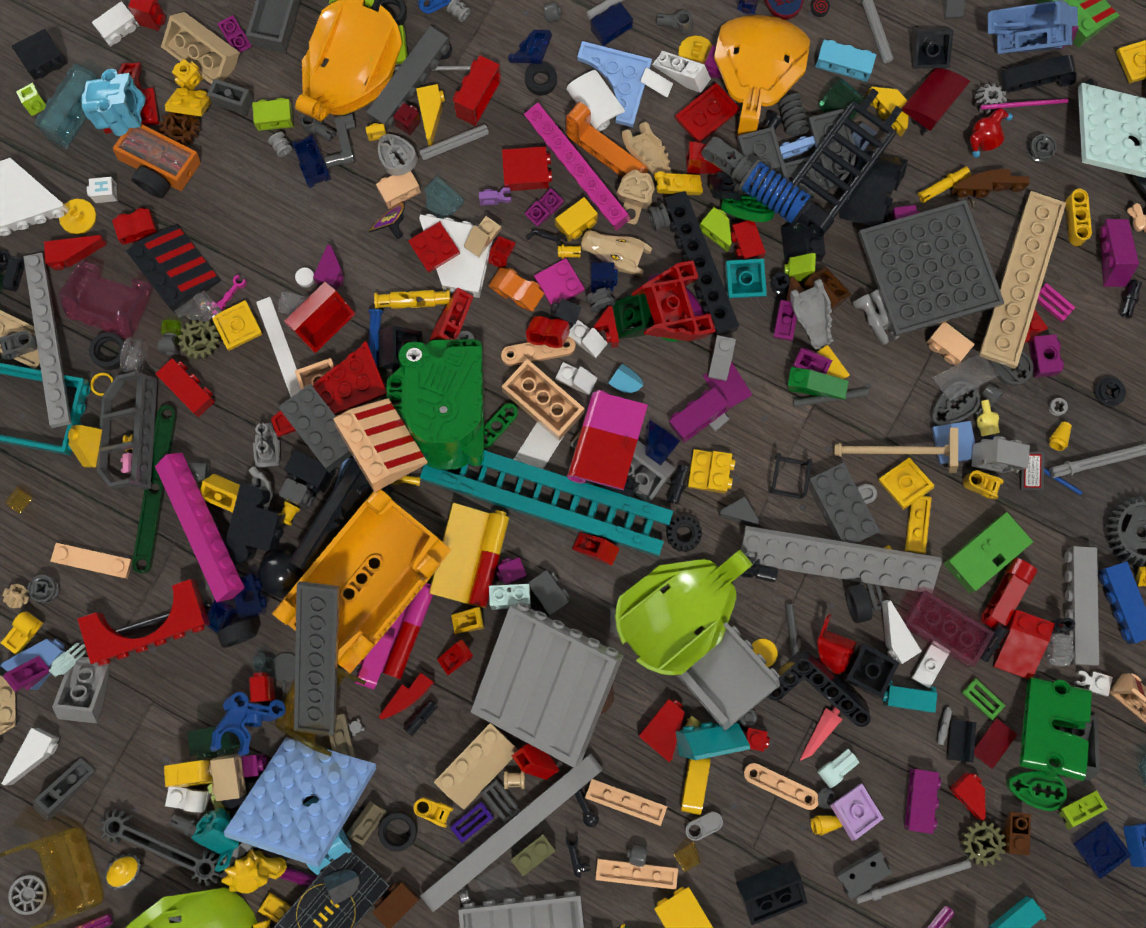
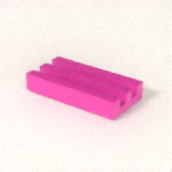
M1046 283L1040 289L1037 302L1060 322H1063L1076 308L1049 284ZM1040 295H1043L1048 301H1050V303H1051L1053 306H1051V305H1050L1046 300H1044ZM1054 307H1057V308H1058L1061 312H1063L1064 314L1062 315V314H1061L1059 311H1057Z

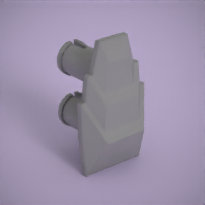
M259 423L255 428L257 434H255V442H253L255 467L279 466L280 440H278L277 434L274 432L272 423Z

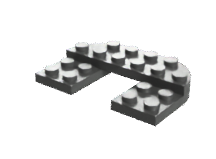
M844 109L808 118V124L816 148L843 114ZM843 125L838 133L855 145L851 130ZM774 127L737 137L741 154L749 157V160L753 163L758 159L762 160L765 166L770 167L769 172L775 170L776 173L773 177L780 174L782 177L779 181L783 178L787 179L785 185L793 181L810 158L807 157L784 163ZM832 139L827 148L854 166L856 155ZM823 153L816 161L842 181L849 175V172ZM812 168L806 174L807 178L825 191H830L837 187ZM801 182L798 185L799 191L797 193L804 190L809 195L816 194Z

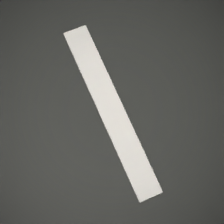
M268 297L256 303L290 397L301 391L295 374L297 369L272 300Z

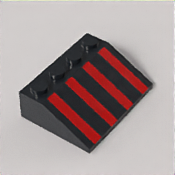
M177 224L141 239L126 250L131 259L175 314L221 281Z

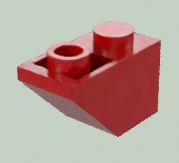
M529 743L511 755L523 773L547 780L559 771V768L549 754Z

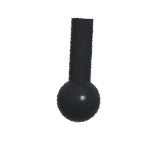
M579 790L574 795L584 813L583 822L587 827H595L599 822V816L596 812L591 811L582 791Z

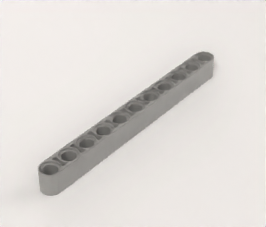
M590 753L575 768L568 771L420 896L430 910L434 912L600 773L603 770L602 766Z

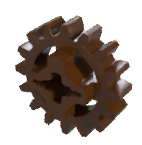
M168 111L167 116L162 115L164 121H159L161 125L159 130L164 136L178 143H183L184 146H187V141L193 143V137L198 138L196 132H201L199 127L201 123L197 116Z

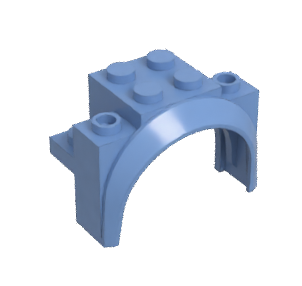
M1064 0L993 10L988 13V34L997 35L998 54L1030 53L1061 49L1062 46L1072 45V27L1078 26V7L1069 6Z

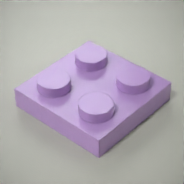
M863 784L857 785L830 805L852 841L858 839L884 819Z

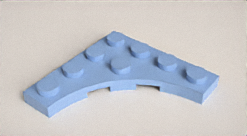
M582 41L577 61L592 66L607 79L616 99L625 110V113L616 116L615 123L633 127L645 84L641 82V78L645 68L650 69L652 59Z

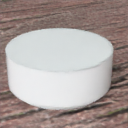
M301 268L296 272L295 279L301 287H310L315 282L313 279L314 273L311 269Z

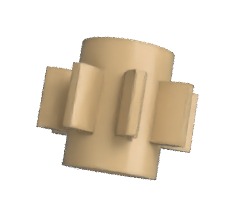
M20 584L11 585L10 589L5 588L2 595L4 596L3 602L11 608H21L22 603L27 604L29 596H27L28 590Z

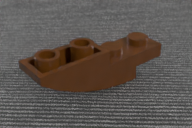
M1011 169L989 170L962 180L954 186L950 193L960 198L967 196L984 198L992 190L996 192L1003 190L1021 192L1029 185V176H1011Z

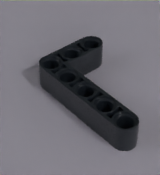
M804 650L797 652L776 671L780 676L778 678L780 689L774 690L769 694V699L774 701L782 699L805 679L856 726L865 727L870 723L869 706L809 652ZM801 661L808 662L806 665L799 664ZM786 674H792V675H794V676L789 678V677H786L785 675H786ZM815 674H821V675H822V676L819 677V678L814 677ZM835 687L837 689L829 690L828 688ZM844 700L851 701L849 703H843ZM858 713H864L865 715H863V716H858L857 714H858Z

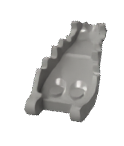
M822 280L814 281V287L802 293H798L797 290L791 291L792 309L797 320L809 336L815 350L821 349L832 343L833 338L830 330L832 327V318L830 316L832 312L831 302L824 289Z

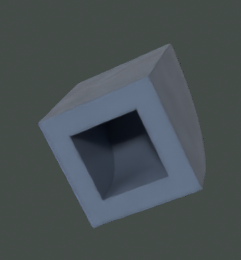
M862 122L859 125L875 137L877 134L875 130ZM853 132L852 136L855 145L864 151L870 143Z

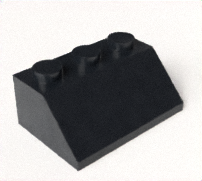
M792 860L736 882L751 926L807 904L802 879Z

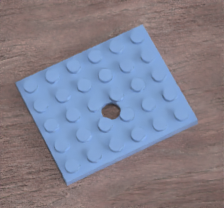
M286 737L224 831V835L227 838L319 867L374 774L376 764ZM308 796H316L319 799L318 803H313L309 807L303 805V800Z

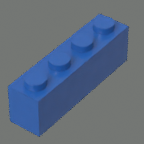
M1128 562L1099 570V580L1105 587L1107 592L1106 598L1114 609V618L1122 629V638L1127 644L1146 640V607Z

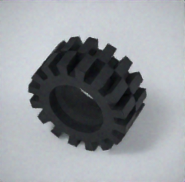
M680 516L674 519L667 529L668 543L679 552L691 551L701 541L702 528L694 518ZM681 527L689 528L692 533L691 539L681 541L677 537V530Z

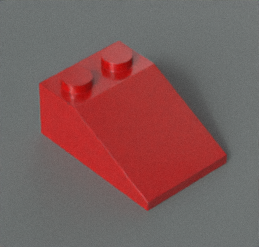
M1015 610L1007 624L1010 630L1001 642V647L997 651L993 667L1025 679H1029L1030 676L1033 677L1049 644L1055 623Z

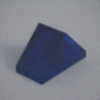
M214 599L207 616L210 623L207 627L217 633L227 627L239 611L226 601L216 602Z

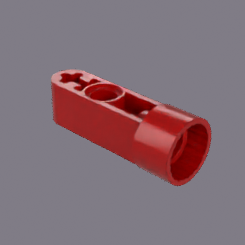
M1014 558L1009 563L1002 580L983 612L981 622L993 630L996 629L998 623L1007 626L1038 570L1028 562Z

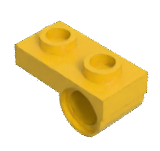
M22 612L14 619L12 623L13 628L2 640L1 644L15 655H18L44 623L30 612Z

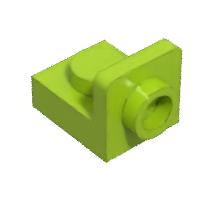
M33 82L16 91L21 103L31 116L47 108Z

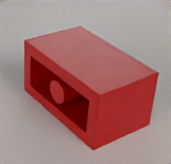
M130 0L128 8L137 23L159 31L161 25L165 23L166 15L158 1Z
M748 220L732 225L730 231L731 241L735 243L737 259H763L766 252L756 223Z

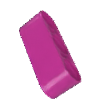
M385 633L364 658L356 676L355 684L374 690L391 648L394 635Z

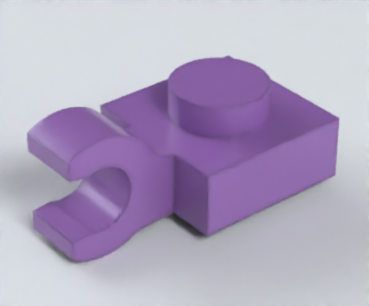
M505 187L499 193L492 189L479 192L480 206L499 205L498 202L510 203L511 197H504V194L511 193L510 188Z

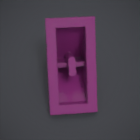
M801 348L793 365L801 369L826 374L833 360L808 348Z

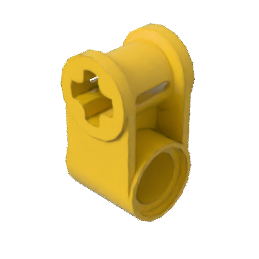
M978 470L968 473L963 478V485L966 489L995 500L998 499V490L1004 482L999 477ZM972 476L977 479V485L972 482Z
M426 797L419 798L414 804L416 815L444 828L447 827L446 822L450 812L454 810L449 805ZM422 801L426 802L429 806L428 811L424 813L418 810V803Z

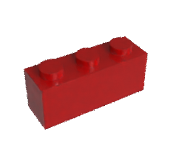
M172 358L155 374L199 418L215 403L211 398L213 394L207 387L202 389L198 385L201 381L193 373L189 375L186 372L188 368L181 361L176 362Z

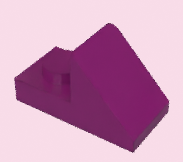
M780 301L775 319L776 325L773 338L792 342L797 318L789 301Z
M37 656L6 672L3 678L14 692L22 688L29 690L48 675L50 669L41 657Z

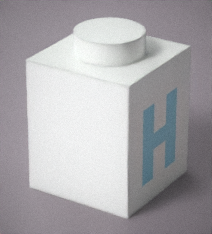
M112 177L89 179L87 194L95 203L118 201L117 183Z

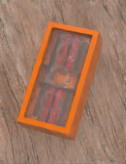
M142 124L141 127L129 128L127 133L122 135L112 148L119 161L135 169L139 166L145 167L161 176L171 187L179 191L184 189L201 164L196 151Z

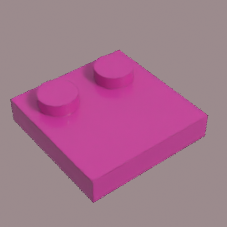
M567 258L534 275L535 281L540 285V289L544 292V296L550 306L557 299L563 298L568 301L585 291Z

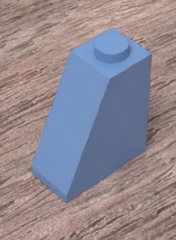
M45 639L3 662L0 666L8 672L40 656L50 669L52 662L67 650L64 649L65 644L58 639ZM51 673L35 684L31 690H39Z

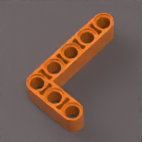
M578 102L566 116L567 136L622 178L632 170H638L640 173L648 172L647 167L590 125L591 111L585 104Z

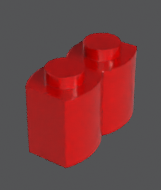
M139 208L131 214H120L112 220L118 241L122 245L130 244L158 233L149 209Z
M542 316L533 317L526 330L528 343L533 345L545 344L552 348H562L570 334L569 322L561 319L550 320Z
M254 673L253 677L249 678L250 702L274 701V677H270V673Z

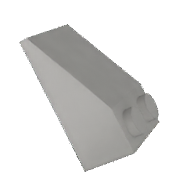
M81 657L76 661L75 665L64 674L52 706L57 719L88 723L98 722L104 704L111 663L99 667L98 664H90L89 657Z

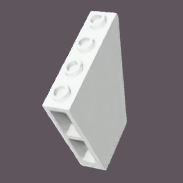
M11 158L0 161V236H7L16 230H25L34 224H43L52 218H61L64 214L68 213L69 208Z
M431 214L420 215L419 219L423 231L441 222L460 251V255L436 268L443 291L450 289V292L454 293L456 288H460L470 295L480 298L493 241L483 254L477 257L464 248L465 242L475 225L466 221L462 223L455 222L451 218L440 219Z

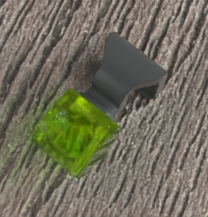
M164 319L162 321L161 334L163 337L157 344L158 351L162 355H179V351L174 343L175 337L181 334L180 320Z

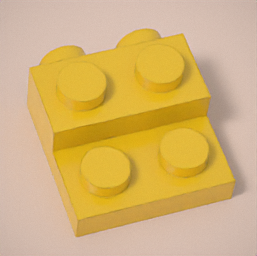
M694 449L688 488L725 494L727 489H731L733 478L729 477L730 470H734L735 459H732V454Z

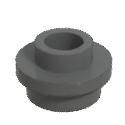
M823 788L818 793V804L820 807H831L830 805L835 802V793L831 789Z

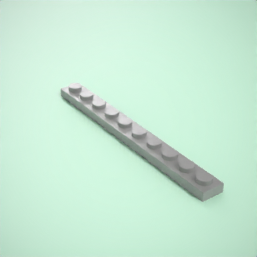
M43 253L23 256L49 425L51 428L69 425L72 423L45 256Z

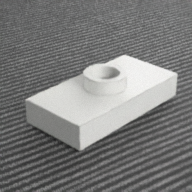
M930 644L911 679L929 689L949 654Z

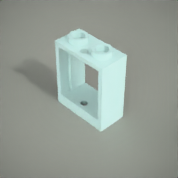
M529 584L489 586L491 609H509L510 606L519 602L525 603L531 608Z

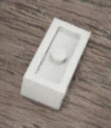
M169 787L165 806L180 808L190 812H207L210 794L205 790Z

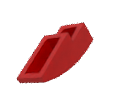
M420 673L410 688L402 684L379 718L385 720L408 709L422 698L435 682L423 673Z

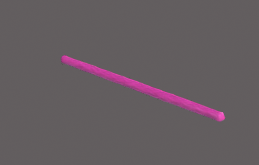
M1066 98L981 105L980 108L984 110L1068 103L1069 100Z

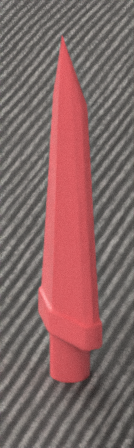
M835 706L831 711L827 708L823 711L799 761L812 756L843 720L838 716L840 711Z

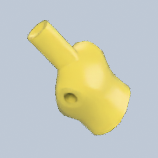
M989 400L981 401L983 414L979 415L977 419V426L980 429L981 436L1000 433L998 425L999 415L991 411Z

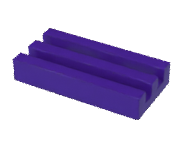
M481 801L450 828L460 842L463 843L493 819L494 816ZM481 807L483 810L459 831L456 829L458 825ZM486 814L488 816L464 837L461 836V833Z

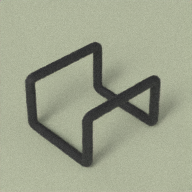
M777 453L774 457L776 464L772 487L769 489V492L803 499L808 491L812 459L804 462L783 458L781 453ZM780 461L808 466L803 494L798 495L774 490Z

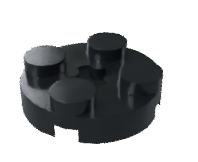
M720 171L717 172V176L713 177L712 175L710 177L709 189L715 199L723 198L737 201L742 199V195L745 192L739 190L740 182L730 178L731 176L726 172Z

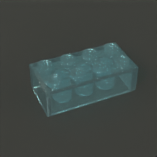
M76 63L68 70L65 79L57 86L55 94L47 101L45 109L37 116L35 125L47 139L65 149L68 148L87 119L82 109L81 101L86 81L98 79L93 72Z

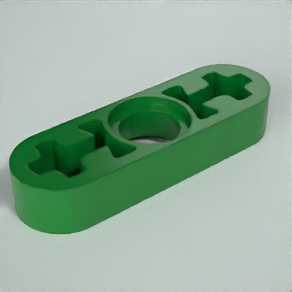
M505 404L484 426V438L488 435L487 429L495 436L492 438L490 435L487 438L488 444L484 443V450L489 449L517 419L518 409L514 404ZM508 409L510 411L513 409L514 416L509 415L505 419L508 423L505 424L499 416L501 415L504 418L506 416L505 410ZM494 422H500L502 429L495 432L491 429V425Z

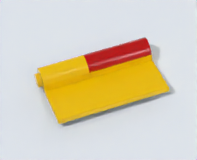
M452 503L442 541L452 550L434 573L429 594L487 608L489 586L493 584L509 522V517L506 516L507 513L495 510V513H487Z

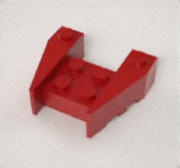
M693 260L675 264L631 293L632 296L646 295L655 325L644 331V335L694 341L706 338L716 332L711 315L706 314L695 317L685 286L699 278Z

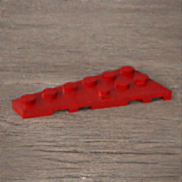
M367 341L313 385V388L334 415L387 395ZM281 410L271 418L278 437L296 431Z

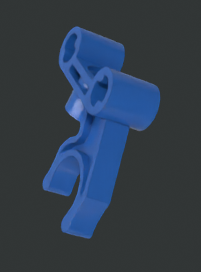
M237 692L226 698L223 708L227 713L212 732L210 749L212 751L220 749L222 735L225 732H232L240 740L238 754L240 756L248 754L251 735L245 726L260 727L262 726V721L271 722L283 716L286 711L284 703L280 700L271 701L264 706L248 703V697L242 692Z

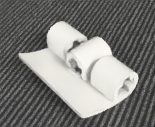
M596 70L578 77L566 88L576 104L581 102L591 111V125L599 132L609 126L610 119L625 113L624 108Z

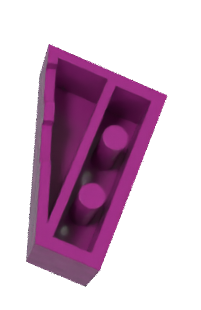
M1106 219L1103 226L1099 229L1103 287H1126L1139 265L1129 219Z

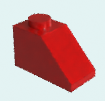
M579 532L572 550L611 566L620 549L606 539Z
M964 773L949 790L976 819L984 820L986 818L985 788L981 785L982 780L974 773Z

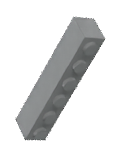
M1073 546L1067 548L1064 556L1067 563V570L1065 572V581L1067 582L1065 600L1068 601L1065 618H1071L1075 621V625H1072L1075 628L1066 632V640L1068 641L1066 659L1068 660V665L1097 666L1099 665L1097 547Z

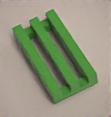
M976 678L961 692L990 720H994L1005 707ZM976 685L999 707L996 709L986 698H984L974 688V686ZM971 691L976 697H978L989 709L993 711V714L989 712L969 692Z

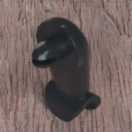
M567 837L566 844L569 848L574 875L580 878L581 872H588L591 868L585 869V867L590 865L580 863L576 848L578 837H576L574 845L568 843L569 837Z

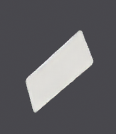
M645 68L641 82L668 97L673 83L652 70Z

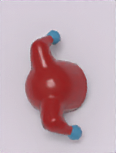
M999 108L989 117L982 118L975 123L970 137L973 157L977 158L980 156L978 148L982 151H990L1003 143L1005 136L1001 127V121L1003 118L1006 121L1012 120L1013 115L1011 113H1007L1003 108Z

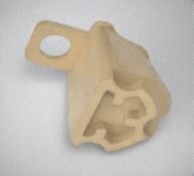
M632 170L621 179L617 190L618 199L624 203L623 208L625 211L633 209L636 212L635 218L627 222L629 224H637L642 208L647 209V207L651 206L655 186L652 177L648 173Z

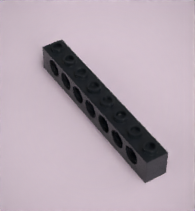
M686 191L666 197L664 199V206L670 219L669 228L671 232L675 233L676 246L683 253L681 256L682 261L693 260L694 263L701 262L704 265L701 268L696 267L699 278L694 281L696 286L695 294L697 299L702 301L703 306L701 308L705 313L704 315H711L716 331L714 332L715 337L737 331L739 323ZM680 212V213H682L684 216H683V217H677V216L675 215V213ZM688 229L690 233L684 234L681 230ZM693 245L697 250L691 251L688 249V246ZM708 279L710 284L705 285L701 280ZM708 296H715L717 298V301H710L708 299ZM720 312L724 318L719 319L714 314Z

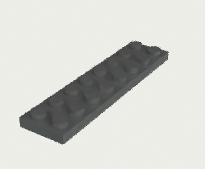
M301 581L297 583L294 731L330 736L335 734L340 586Z

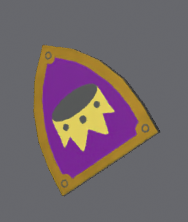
M400 202L387 211L371 227L369 233L389 227L394 236L400 239L403 234L398 229V225L404 219L402 214L405 210V205Z

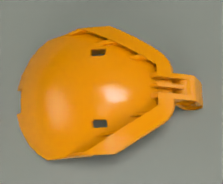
M338 0L322 10L309 41V49L302 59L303 94L296 100L295 109L317 121H322L329 114L346 115L376 100L393 76L402 45L398 25L383 6L380 5L379 12L363 6L364 0ZM325 58L329 59L327 65L321 67Z
M747 15L734 18L721 26L714 59L729 95L733 100L743 103L737 137L757 131L761 106L767 107L776 104L805 74L810 39L804 31L789 21L772 16ZM736 47L740 48L738 54H734ZM785 55L789 56L788 63L784 61Z

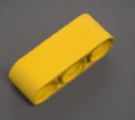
M1076 189L1066 199L1065 207L1069 242L1074 246H1081L1090 238L1092 229L1088 193L1083 189Z
M711 757L700 760L689 759L681 802L682 812L701 815Z

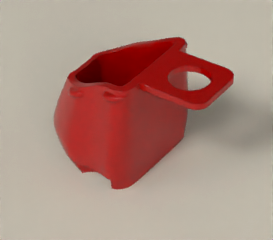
M829 614L818 637V651L821 663L833 673L839 674L847 668L857 642L827 631L831 614Z

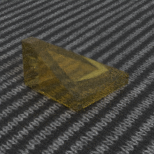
M691 842L674 854L684 872L701 863L694 842Z

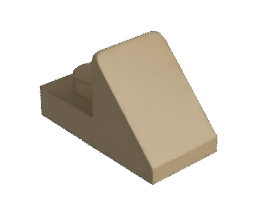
M485 216L478 227L473 226L464 248L480 257L500 232L501 226Z

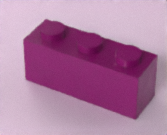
M715 387L711 390L707 389L698 400L689 402L685 407L686 409L682 412L678 411L671 416V420H669L670 427L680 440L685 443L729 410V403Z
M910 768L904 829L933 834V830H936L937 818L935 817V810L939 807L937 789H940L941 777H939L938 772Z

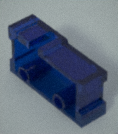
M313 135L307 136L305 140L292 142L300 161L299 166L309 188L324 180L325 182L331 180Z

